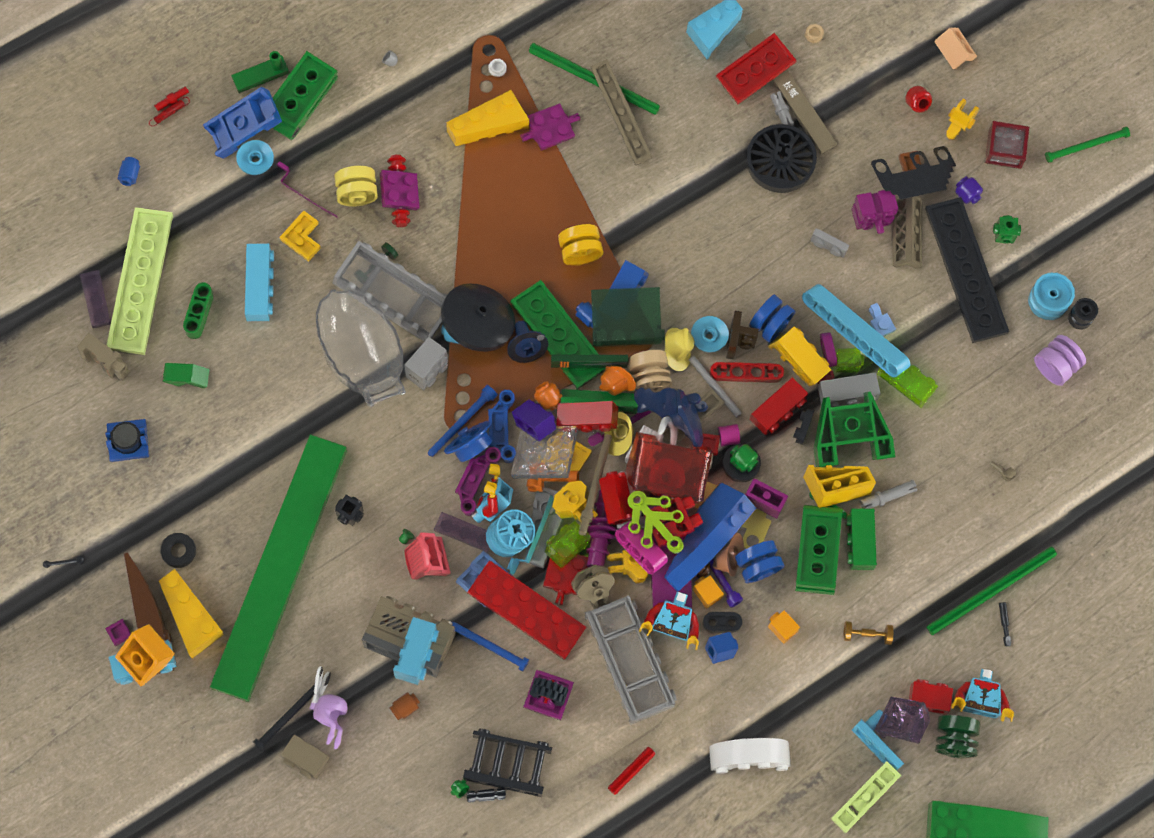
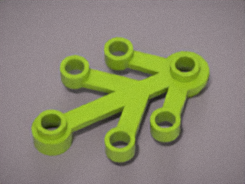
M641 491L632 492L628 497V504L633 509L632 521L628 525L629 531L632 534H638L641 531L639 520L642 511L646 519L641 545L646 549L653 546L652 532L654 525L666 539L668 549L672 553H680L684 548L683 541L679 537L673 536L660 520L680 523L684 519L680 510H674L673 512L651 511L648 506L669 508L671 506L670 498L665 495L660 498L646 497ZM635 498H641L639 503H634ZM667 499L668 503L662 505V500ZM675 514H681L678 520L674 519ZM633 525H638L637 530H631ZM646 539H650L649 545H644ZM673 541H678L676 547L671 546Z

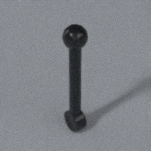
M78 556L76 559L44 561L43 567L49 568L53 565L70 563L81 565L85 560L82 556Z

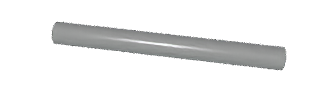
M692 356L689 359L690 363L725 402V405L734 416L738 418L742 412L699 360Z

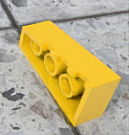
M512 90L446 122L447 133L454 145L459 146L476 142L486 137L493 138L499 134H509L515 130L529 129V118Z
M174 569L160 579L159 583L188 654L193 659L224 634Z

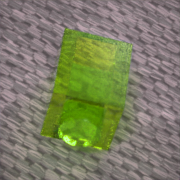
M837 349L836 373L859 372L861 366H864V355L860 353L859 349Z

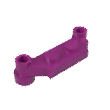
M490 447L484 455L476 459H470L455 490V493L460 498L461 511L466 516H471L476 511V502L473 499L490 464H497L500 461L501 453L496 447ZM466 507H471L472 509H471V510H466L465 508H466Z

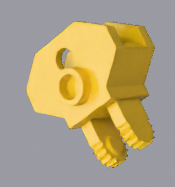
M964 98L956 108L953 107L948 115L951 124L946 132L947 138L955 139L961 130L965 132L967 128L971 129L976 121L974 118L979 108L975 106L970 114L967 115L962 111L967 103Z
M582 481L568 482L554 495L552 507L561 519L573 517L581 522V514L585 510L589 496L587 486ZM593 509L592 513L593 517L595 518L598 516V514Z
M623 550L622 553L607 555V561H622V565L608 567L609 573L623 572V575H628L635 583H644L649 573L626 550Z

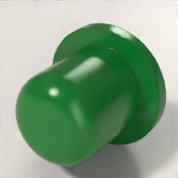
M403 529L399 541L402 544H407L410 539L414 538V535L409 530Z

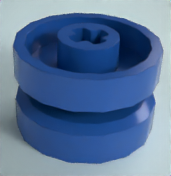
M775 294L760 307L749 323L750 328L759 329V332L763 330L762 337L769 343L782 333L796 312L789 305L781 308L783 300Z
M773 540L753 545L735 556L738 567L745 568L742 572L745 583L760 581L776 574L785 567L781 556H774L778 549Z

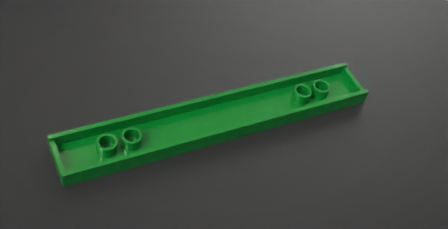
M313 435L309 436L211 682V690L249 703L347 453L346 446Z

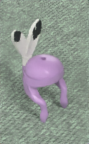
M319 666L316 673L315 689L310 710L314 711L313 717L315 720L330 727L327 745L333 740L335 729L338 730L334 749H337L341 743L343 732L337 722V718L339 715L347 713V702L343 698L332 694L322 696L329 683L331 672H327L323 677V668Z

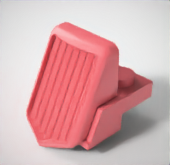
M422 532L405 548L406 565L412 579L417 580L426 575L447 576L451 574L442 537L435 536V533Z

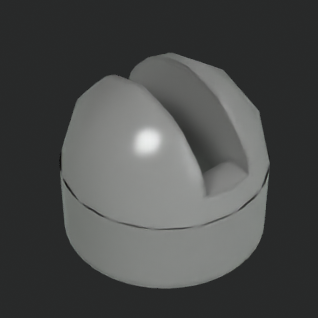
M389 50L384 55L382 62L389 67L395 66L398 62L397 55Z

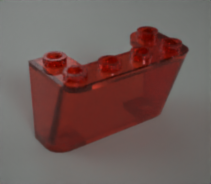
M636 432L625 470L627 481L634 491H648L655 496L668 495L672 499L691 496L694 503L698 504L704 500L712 450L710 447L702 445L701 447H694L692 443L691 448L662 443L654 435Z

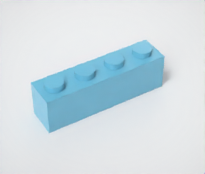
M270 244L246 245L245 317L247 321H270V315H273V303H270V297H273L274 289L273 285H270V281L274 279V268H271V262H274V250H271Z

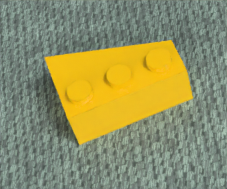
M795 326L782 332L768 345L771 350L775 348L782 355L780 359L783 362L787 360L793 366V371L809 387L815 385L831 371L827 360L818 355L816 347L812 343H808L804 338V333Z

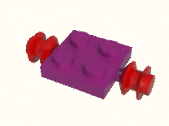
M396 154L387 160L391 164L388 170L380 172L382 207L396 208L391 213L395 217L392 220V224L401 228L406 227L411 222L407 218L410 215L408 210H418L420 206L417 173L403 172L406 170V166L403 165L406 159Z

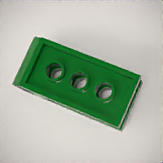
M306 51L273 96V101L282 119V122L273 127V129L292 141L338 79L337 70Z
M803 506L795 591L828 595L835 594L842 508ZM822 532L825 535L819 536L816 533ZM815 551H822L823 554H816ZM814 569H819V570H821V572H820V573H815V572H813V570H814Z

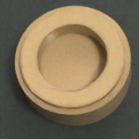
M818 24L809 25L805 32L806 39L811 43L820 42L824 35L823 28Z

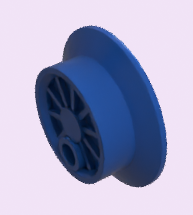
M485 421L470 429L465 427L458 432L459 436L444 449V453H455L460 462H465L481 453L492 443V439L486 432L490 422Z

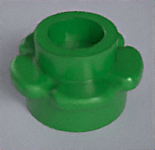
M456 780L451 785V795L457 798L463 797L469 790V786L466 784L467 781Z

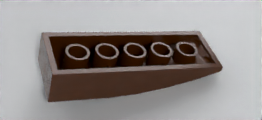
M128 552L124 553L137 629L149 624L163 641L169 640L171 645H173L171 633L166 629L154 594Z

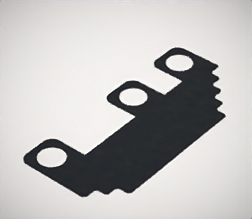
M945 146L933 149L939 164L930 166L922 151L910 153V158L916 169L892 174L884 159L871 161V165L884 191H891L892 195L897 194L899 199L947 190L948 178H951L950 173L954 172L952 167L956 166L949 150ZM939 150H944L948 154L946 160L938 156ZM918 154L924 158L925 162L923 165L916 163L915 155ZM876 163H883L886 171L884 173L879 172L876 169Z

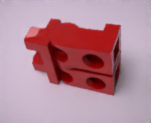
M691 496L682 499L677 497L671 500V506L666 509L661 506L650 509L657 512L680 510L684 515L682 522L675 523L674 521L660 520L673 536L679 538L694 532V528L703 523L699 513L689 517L686 510L695 507ZM681 514L674 515V519L678 520L681 517ZM653 525L652 533L659 548L667 545V541Z

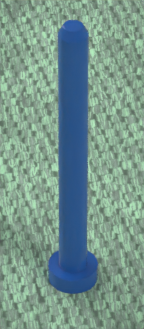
M452 622V626H455L457 633L518 665V669L522 672L529 663L528 658L524 657V659H521L456 622Z

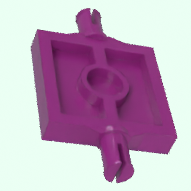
M559 103L528 115L530 131L520 136L523 142L533 138L542 151L573 139L575 134L571 123L579 121L580 116L578 113L567 116Z

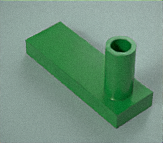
M272 51L269 55L270 60L231 75L238 93L289 74V69L283 56L278 51Z

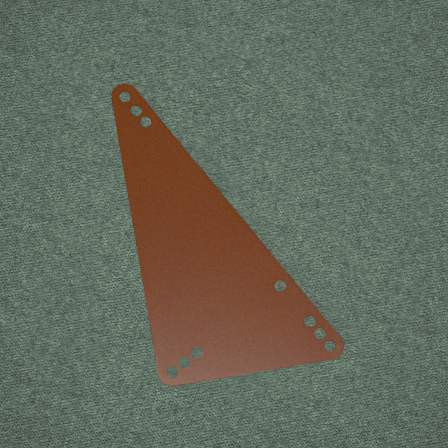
M492 35L482 36L476 40L472 52L468 111L512 90L527 116L538 112L539 110L502 40ZM485 45H493L496 49L495 54L486 56L482 52ZM494 59H501L506 63V73L500 77L493 75L485 76L481 72V67L489 64ZM490 81L493 84V89L490 92L481 91L479 87L481 82ZM530 126L526 130L519 129L513 133H503L493 138L486 137L479 139V141L465 144L454 288L459 285L474 283L494 289L508 301L515 315V323L524 320L512 306L510 300L542 280L599 355H628L629 358L636 353L649 350L654 343L655 335L637 299L629 306L628 309L630 311L625 320L622 319L620 322L599 311L604 319L595 329L588 328L576 316V308L582 302H589L597 310L599 309L621 268L557 145L541 151L538 143L533 138L523 142L520 135L529 132ZM591 224L598 227L600 235L598 241L602 243L603 255L599 259L587 264H565L562 258L563 249L559 245L558 235L565 229L577 225ZM598 328L604 329L607 333V337L603 341H597L593 337V332ZM515 329L509 341L494 351H475L461 344L450 342L444 420L450 429L457 422L454 419L455 412L458 410L467 411L481 397L482 389L486 385L493 388L498 396L493 401L486 402L459 431L465 427L470 429L479 423L489 421L488 409H493L500 400L499 395L503 390H511L515 396L514 404L508 410V413H510L529 399L533 402L536 401L534 397L535 388L543 382L554 383L559 390L572 385V382L561 368H551V355L548 351L542 357L532 362L519 363L512 360L508 355L507 347L510 341L517 336ZM619 329L625 332L626 338L624 341L615 342L612 339V333L615 330ZM634 331H641L644 334L645 339L642 343L637 344L631 340V334ZM460 374H468L470 376L471 382L468 386L463 387L457 383V378ZM459 392L469 394L470 400L467 404L461 405L457 403L455 398Z

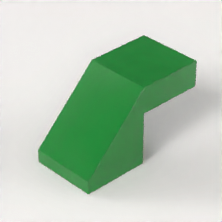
M165 363L162 382L175 386L190 384L204 389L208 387L210 369L195 364Z

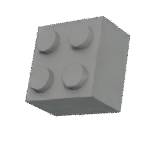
M428 337L404 365L406 378L423 391L427 386L430 388L436 381L435 377L439 372L443 373L448 367L447 350Z

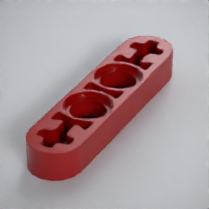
M715 362L711 366L710 375L716 381L777 383L784 376V368L774 363ZM716 368H720V371H727V368H730L729 376H726L727 372H721V375H717V372L714 371H716ZM734 368H740L743 371V374L741 376H735L732 373V370ZM758 368L761 370L762 375L754 377L751 374V370ZM765 369H768V370H767V373H768V374H767V377H764V375H765ZM774 369L777 370V373H780L777 377H774L772 373Z

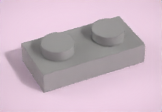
M817 228L811 238V242L815 246L825 248L837 257L841 256L844 258L849 248L847 243Z

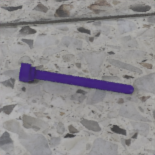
M712 558L710 568L727 594L726 602L729 607H735L743 601L740 593L733 591L722 571L713 568L714 558Z

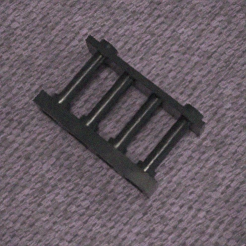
M481 728L478 731H473V738H478L472 768L464 770L463 780L542 797L544 787L540 786L539 779L545 753L551 754L552 747H549V743L537 741V744L498 736L490 734L489 730ZM486 740L498 743L492 772H489V775L481 773L482 770H480ZM506 745L517 747L512 775L509 776V779L502 778L501 774H499ZM525 749L537 751L532 777L528 783L520 782L521 779L519 778Z

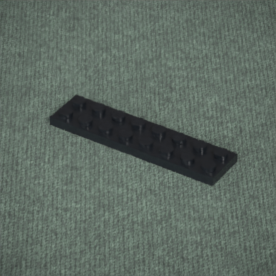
M959 197L926 206L925 211L972 343L1008 334L1007 323L962 198Z

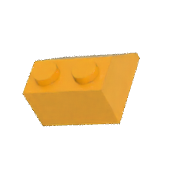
M148 624L131 633L115 658L140 686H143L166 667L175 653Z

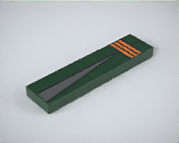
M551 355V368H606V366L627 368L628 355Z

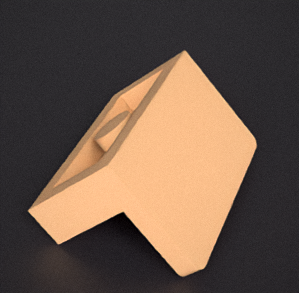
M949 28L935 40L936 45L952 69H957L965 61H973L977 57L959 28Z

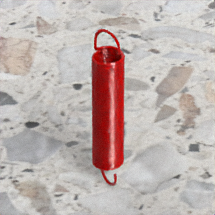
M180 99L155 116V122L159 124L186 106L185 103Z

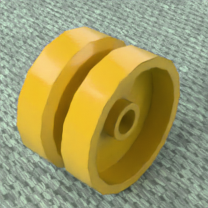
M582 224L567 228L558 235L559 245L563 249L562 258L565 264H587L599 259L603 255L602 243L598 241L600 238L598 227L591 224Z

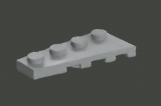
M543 487V492H536L531 518L535 525V534L550 495L554 497L558 491ZM552 506L529 564L543 569L565 519H561L555 513V509ZM531 544L528 547H526L525 559L529 552Z

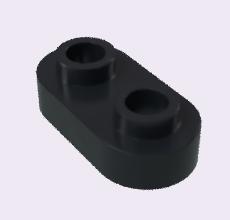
M807 407L806 411L802 410L799 421H802L801 427H796L793 438H796L795 443L803 445L815 411L814 409Z
M709 612L703 619V627L711 633H735L740 630L743 623L742 617L736 612ZM714 620L716 622V625L711 626L709 624V621ZM733 620L736 625L730 626L728 622Z

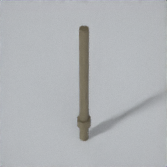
M606 434L604 437L586 507L581 514L580 535H586L589 523L593 519L592 511L600 485L599 479L602 477L612 436Z

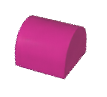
M737 424L717 428L721 447L740 444V433Z

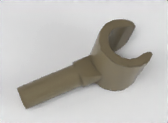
M993 461L990 463L993 468L1002 474L1005 481H1011L1015 478L1016 471L1012 467L1005 470Z

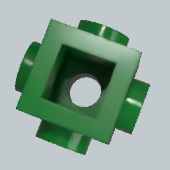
M1010 215L999 217L997 223H994L993 226L995 242L1014 244L1017 236L1021 234V225H1018V218H1013Z

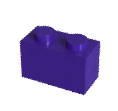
M530 399L512 411L516 426L537 441H541L557 429L554 415Z

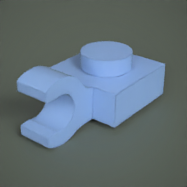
M878 303L871 305V308L868 310L873 317V320L870 321L872 328L883 337L895 332L896 328L888 313L882 315Z

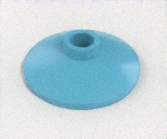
M251 140L239 148L236 160L243 172L250 175H259L269 170L272 166L274 154L267 143L260 140ZM258 158L259 161L253 162V159Z
M705 316L698 319L691 330L695 341L694 345L704 352L721 350L729 338L726 324L714 316ZM711 334L713 338L708 339L706 338V335Z

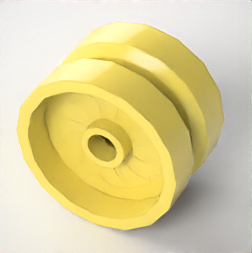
M350 166L335 173V185L338 188L336 190L337 201L341 205L363 206L374 202L378 198L377 186L375 185V170L371 167Z

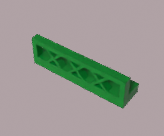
M562 389L561 392L563 396L561 397V403L613 401L618 406V412L637 414L638 404L634 400V393H620L613 396L604 391Z

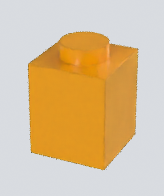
M711 575L707 578L703 576L695 581L696 585L693 591L706 609L723 598V592Z
M785 610L780 614L776 612L769 619L771 622L768 628L783 644L800 629V626Z

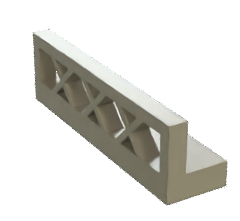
M895 196L898 211L894 215L895 218L893 220V266L910 265L915 269L921 268L922 198L915 196L899 199L898 196ZM906 200L905 207L900 210V201ZM905 216L906 222L900 227L899 221ZM904 233L906 234V239L900 244L899 238ZM904 250L906 252L905 260L899 261V255Z

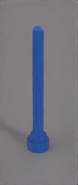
M486 385L482 389L481 397L429 449V456L433 457L486 402L493 401L498 396L493 388Z

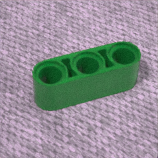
M205 282L196 285L183 322L185 333L190 339H197L202 335L214 299L211 286ZM201 292H208L206 296H200ZM198 308L203 309L201 313H194ZM193 325L197 326L194 331L188 330Z

